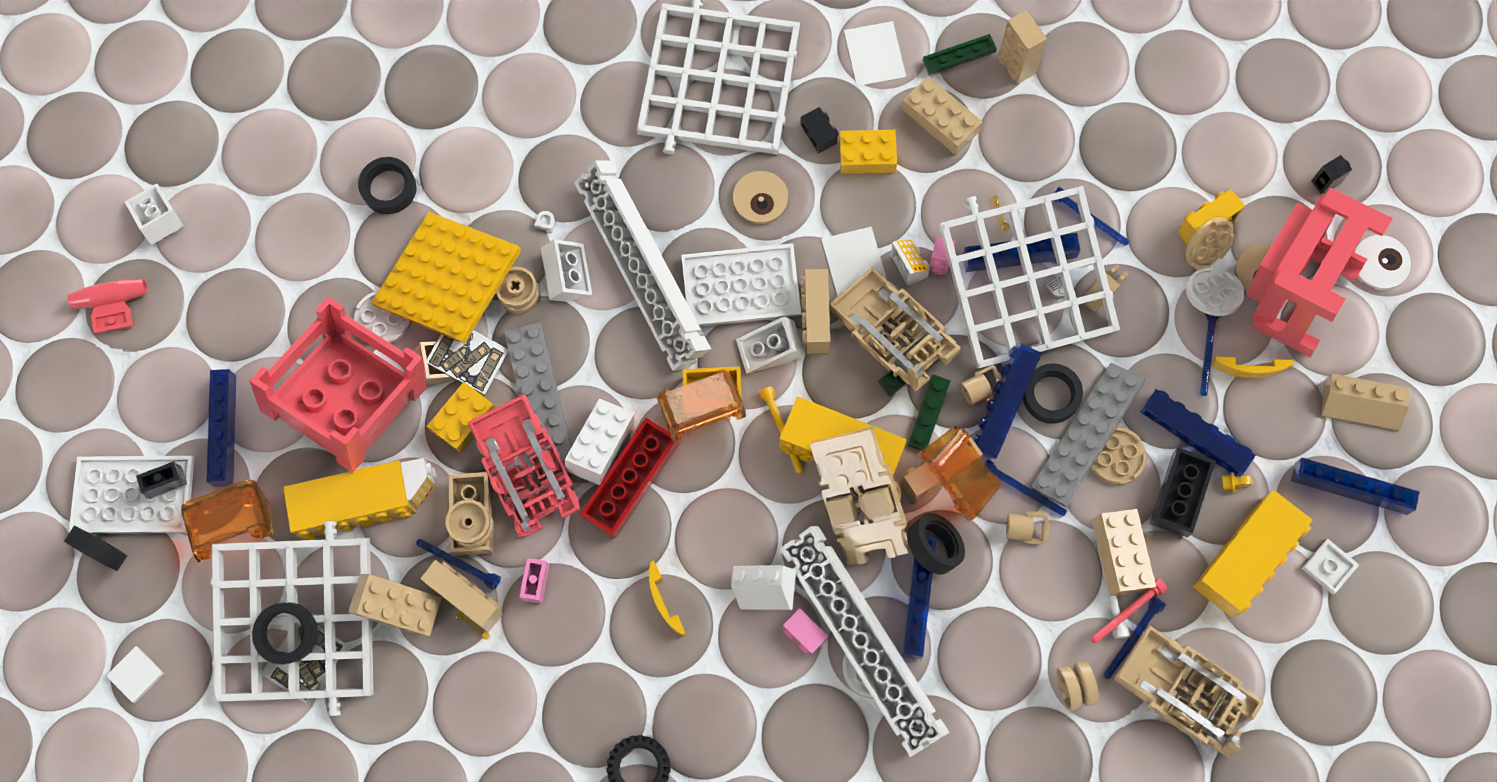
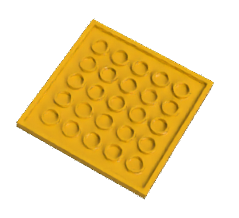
M428 212L371 304L376 308L465 344L522 249L518 245Z

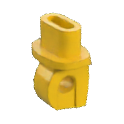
M1231 472V475H1222L1223 491L1232 490L1234 493L1237 491V487L1253 486L1252 477H1235L1234 472Z

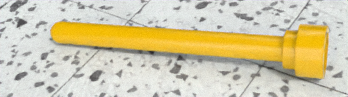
M770 386L760 390L758 393L761 400H764L765 403L767 402L781 435L785 425L774 401L775 391ZM792 453L789 455L796 472L800 474L803 472V467L798 455Z

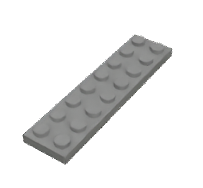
M539 322L504 331L519 396L526 394L535 414L540 419V426L547 428V433L551 436L565 465V458L572 447L542 323ZM549 445V446L543 448L542 451L545 450V449H547V448H550L551 445Z
M1110 363L1031 486L1032 490L1067 507L1145 384V378Z

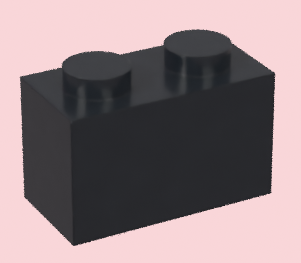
M820 107L800 117V125L818 154L836 145L839 136L836 127H832L829 123L828 114L825 111L823 112Z
M1340 155L1323 165L1311 181L1321 194H1325L1330 188L1334 189L1340 185L1352 171L1350 163Z
M174 461L136 475L141 494L148 498H153L187 485L182 466Z

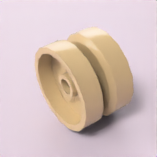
M517 266L511 267L496 294L503 307L510 313L524 314L534 309L538 304L540 289L533 274L526 268Z
M462 500L455 503L449 509L446 516V528L448 533L460 545L467 548H476L485 544L491 538L494 531V521L491 514L480 502Z
M1086 660L1075 663L1073 669L1069 665L1057 668L1059 689L1069 711L1080 709L1082 702L1087 707L1099 704L1096 680Z

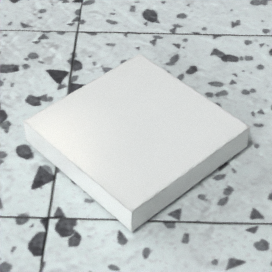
M1327 538L1301 569L1334 595L1359 564Z
M135 646L106 676L132 703H136L165 673L139 647Z

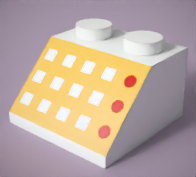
M912 240L894 241L890 256L906 285L909 287L928 278L930 267L928 262L920 256L921 251L918 245H914Z
M425 458L401 463L407 501L416 509L420 508L435 486L434 479H437L435 468H432L431 463H428Z

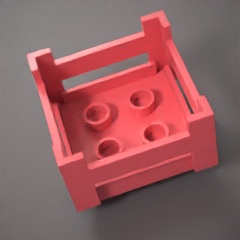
M1332 188L1329 189L1327 194L1322 193L1313 210L1297 202L1261 262L1246 296L1260 302L1252 317L1255 320L1252 328L1311 357L1320 340L1307 334L1306 331L1316 314L1333 322L1346 298L1332 292L1331 289L1339 275L1355 282L1368 260L1353 252L1363 234L1368 229L1383 236L1393 218ZM1337 214L1346 218L1347 221L1333 242L1325 238L1324 235ZM1310 260L1321 264L1312 280L1301 276ZM1286 300L1297 304L1288 323L1276 318Z
M327 297L316 309L317 319L269 371L262 367L249 381L259 410L274 421L278 418L335 455L337 463L353 473L366 459L364 453L411 400L415 402L426 390L423 357L407 347L404 351L396 348L347 316L344 306ZM350 333L403 366L406 374L351 339ZM322 334L323 341L275 392L273 386Z

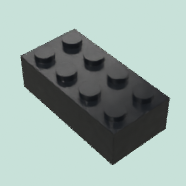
M1178 447L1172 453L1149 524L1186 538L1193 534L1216 461Z

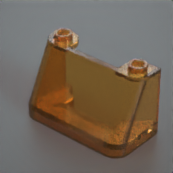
M719 370L713 376L671 391L669 389L663 390L656 398L672 443L681 441V436L684 433L687 436L691 435L690 432L725 419L729 421L731 416L736 417L737 420L746 417L744 404L731 374L725 370Z
M955 425L918 453L923 462H927L931 472L936 475L953 500L952 502L958 513L971 522L1000 489L999 483L1001 481L995 473L992 474L981 459L969 441L971 438L969 433L964 428L961 430Z
M251 479L237 482L189 500L181 506V514L192 553L198 563L212 557V544L220 543L246 532H249L252 537L257 539L274 534L269 501L257 482Z

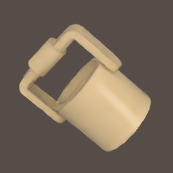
M993 365L975 372L974 377L960 383L961 391L970 405L983 399L989 401L1004 394L1006 391L1003 378ZM990 369L993 372L996 384L1000 388V391L992 394L988 380L982 374Z
M1027 511L1026 514L1008 513L1006 522L1007 539L1023 540L1024 543L1032 544L1046 543L1050 530L1048 514L1046 512ZM1033 517H1044L1041 530L1042 539L1032 538Z

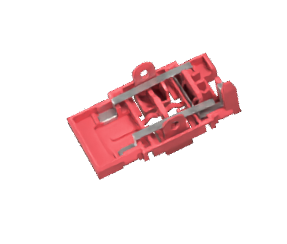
M526 394L468 422L477 441L476 445L480 453L484 455L481 461L488 473L492 487L498 494L507 515L514 517L516 525L514 528L519 537H527L543 529L539 519L558 509L562 518L582 509L578 503L579 499L575 491H572L571 488L574 483L570 480V475L565 469V465L551 436L547 433V428L540 426V419L535 414ZM551 445L550 448H547V449H545V450L542 451L543 448H545V447ZM526 452L527 456L536 452V455L530 457L532 467H527L522 453ZM518 456L521 466L514 465L505 470V467L516 462L514 457ZM497 471L499 472V474L493 476V473ZM534 471H536L539 479L548 477L541 481L542 486L539 488L531 475ZM526 476L528 477L530 484H531V485L534 487V489H535V490H533V491H531V492H530L529 488L523 490L524 488H526V487L529 486V483H528V481H527V479H526ZM503 494H504V496H511V497H509V498H507V499H504Z

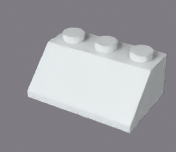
M553 239L541 247L549 300L566 302L592 296L583 244Z
M783 565L733 566L731 586L740 609L792 610L796 570Z

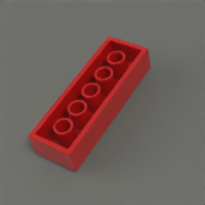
M645 418L580 513L581 517L613 539H616L679 445L678 437Z

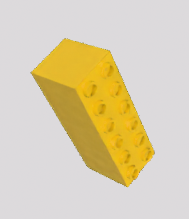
M797 396L780 436L778 448H781V451L785 454L791 455L794 453L798 455L803 461L810 462L811 460L815 462L810 446L812 441L873 427L879 449H881L884 465L889 464L893 476L907 439Z
M400 460L355 470L353 473L345 472L284 486L290 532L300 539L314 540L315 536L322 535L326 537V534H324V522L337 521V525H335L337 531L350 532L354 530V527L361 526L362 528L373 526V523L376 522L388 523L393 518L406 519L411 517V514L416 513V508L407 501L401 468L402 462Z
M1275 490L1270 491L1258 502L1192 587L1229 617H1233L1236 614L1239 616L1242 612L1245 613L1252 605L1250 600L1259 596L1264 589L1262 585L1269 582L1276 574L1274 570L1278 566L1281 567L1287 560L1285 555L1290 551L1292 552L1299 544L1297 540L1309 532L1311 529L1309 524L1312 522V519Z

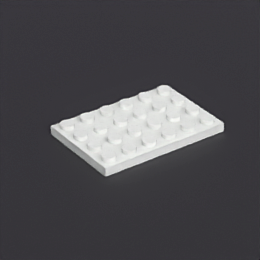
M793 243L682 255L686 302L699 327L780 319L784 316L787 318L801 316Z
M77 457L69 532L75 525L90 534L188 533L195 457ZM173 461L182 466L187 485L153 498H148L141 494L136 475Z

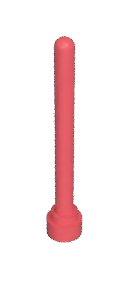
M1156 578V587L1146 591L1091 637V641L1098 643L1153 596H1161L1168 590L1166 584L1161 579Z

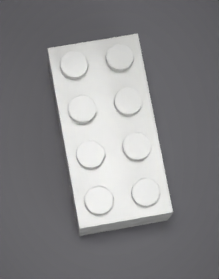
M599 398L565 458V469L567 472L600 485L634 425V413Z

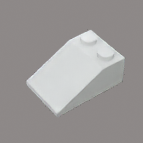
M158 184L125 201L140 231L151 245L161 241L171 233L177 232L184 226Z
M785 316L736 339L746 374L786 364L805 355L795 322Z

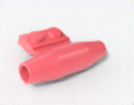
M144 279L117 280L86 287L68 294L67 298L72 309L94 308L91 315L93 332L101 334L134 327L131 309L126 304V301L147 294L148 287Z

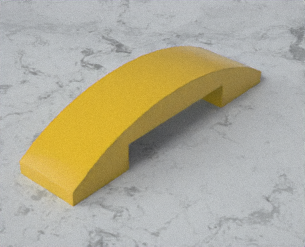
M1218 356L1211 362V366L1217 370L1241 378L1275 376L1288 370L1294 364V360L1274 359L1269 366L1236 365V357Z
M653 560L650 562L649 583L654 602L666 623L676 633L684 637L686 633L678 615L670 618L656 584L663 582Z

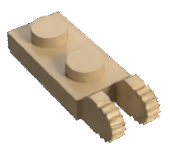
M1118 264L1106 273L1112 293L1120 287V284L1129 275L1127 272H1124L1115 281L1111 276L1119 270L1120 266ZM1098 282L1085 295L1100 292ZM1101 298L1083 304L1095 313L1103 305V301Z

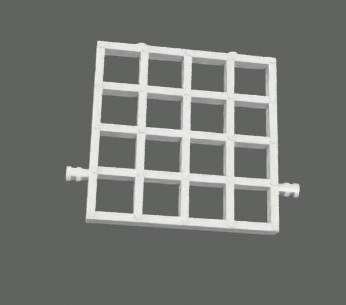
M693 0L692 7L662 3L637 127L638 135L667 139L664 143L663 152L669 155L674 154L675 140L778 155L782 129L786 122L785 111L794 60L796 61L797 59L796 48L800 22L701 9L704 0ZM668 15L693 19L689 38L664 34ZM700 20L726 23L723 42L697 39ZM733 24L759 28L756 47L731 44ZM766 29L792 32L789 52L763 48ZM662 45L687 48L683 68L658 64ZM703 50L720 53L717 72L691 69L694 51ZM727 55L753 57L750 77L724 74ZM767 59L787 62L784 82L757 78L760 60ZM656 75L681 78L678 98L652 95ZM689 79L715 83L711 103L685 99ZM722 84L748 88L745 108L719 104ZM755 89L782 92L778 112L752 109ZM650 105L675 108L672 129L646 125ZM683 110L709 113L705 134L679 130ZM716 114L743 118L739 139L713 135ZM750 119L776 123L773 143L746 140Z
M1083 186L980 213L978 212V203L976 204L975 201L977 200L976 196L964 199L965 203H967L966 208L970 213L969 216L939 224L976 368L1008 361V369L1011 370L1010 376L1022 375V371L1019 369L1020 363L1017 361L1019 357L1120 330L1113 303V293L1109 288L1093 226L1094 219L1090 214ZM1075 195L1082 223L1058 229L1051 201ZM1042 204L1049 232L1024 238L1017 210ZM1008 213L1015 241L990 247L983 219ZM974 222L981 250L956 256L949 228ZM1084 229L1091 257L1067 264L1060 235ZM1050 238L1058 266L1033 273L1026 244ZM1017 247L1024 275L999 282L992 253ZM983 256L990 284L965 291L958 262ZM1093 264L1100 292L1076 298L1069 270ZM1060 273L1067 301L1042 307L1035 279ZM1026 282L1033 310L1008 316L1001 288ZM992 291L999 319L974 325L967 297ZM1102 298L1109 326L1085 332L1078 304ZM1068 307L1075 335L1051 341L1044 314ZM1035 316L1042 344L1017 351L1010 323ZM1001 325L1008 353L983 360L976 332Z
M337 521L324 522L326 540L212 544L213 577L211 578V586L213 587L214 635L212 666L214 667L215 702L329 698L328 716L341 715L339 697L374 695L372 620L350 613L335 614L334 584L358 583L360 576L334 577L333 546L360 545L361 574H371L370 538L335 539V533H337L335 525H337ZM323 547L324 577L297 578V548ZM286 548V578L260 579V549ZM249 550V580L224 581L223 551ZM324 584V614L313 616L316 622H325V652H310L299 661L325 660L326 689L299 690V661L288 664L289 691L263 692L262 662L268 661L259 655L252 640L253 625L261 613V587L287 586V602L298 604L297 585ZM250 587V617L224 618V588ZM287 613V616L274 617L269 624L287 623L288 653H290L299 646L298 623L300 621L295 616ZM336 621H362L361 651H336ZM250 625L251 655H225V626ZM363 658V688L336 689V659ZM251 662L252 692L226 693L225 663Z

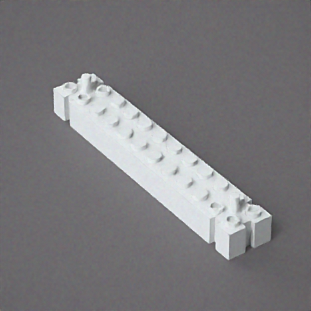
M594 161L587 169L588 174H582L574 183L580 195H585L584 203L663 352L667 351L669 356L666 359L673 371L689 369L697 362L696 358L703 357L711 350V347L705 336L700 337L699 331L701 329L622 180L616 179L617 171L611 161Z
M811 526L799 535L801 540H791L782 546L780 550L788 562L795 563L796 566L793 569L796 570L798 579L895 734H902L905 741L902 742V745L909 756L912 757L929 746L927 741L932 744L947 735L949 731L941 718L935 720L932 714L936 712L833 548L824 545L823 542L827 539L819 526Z

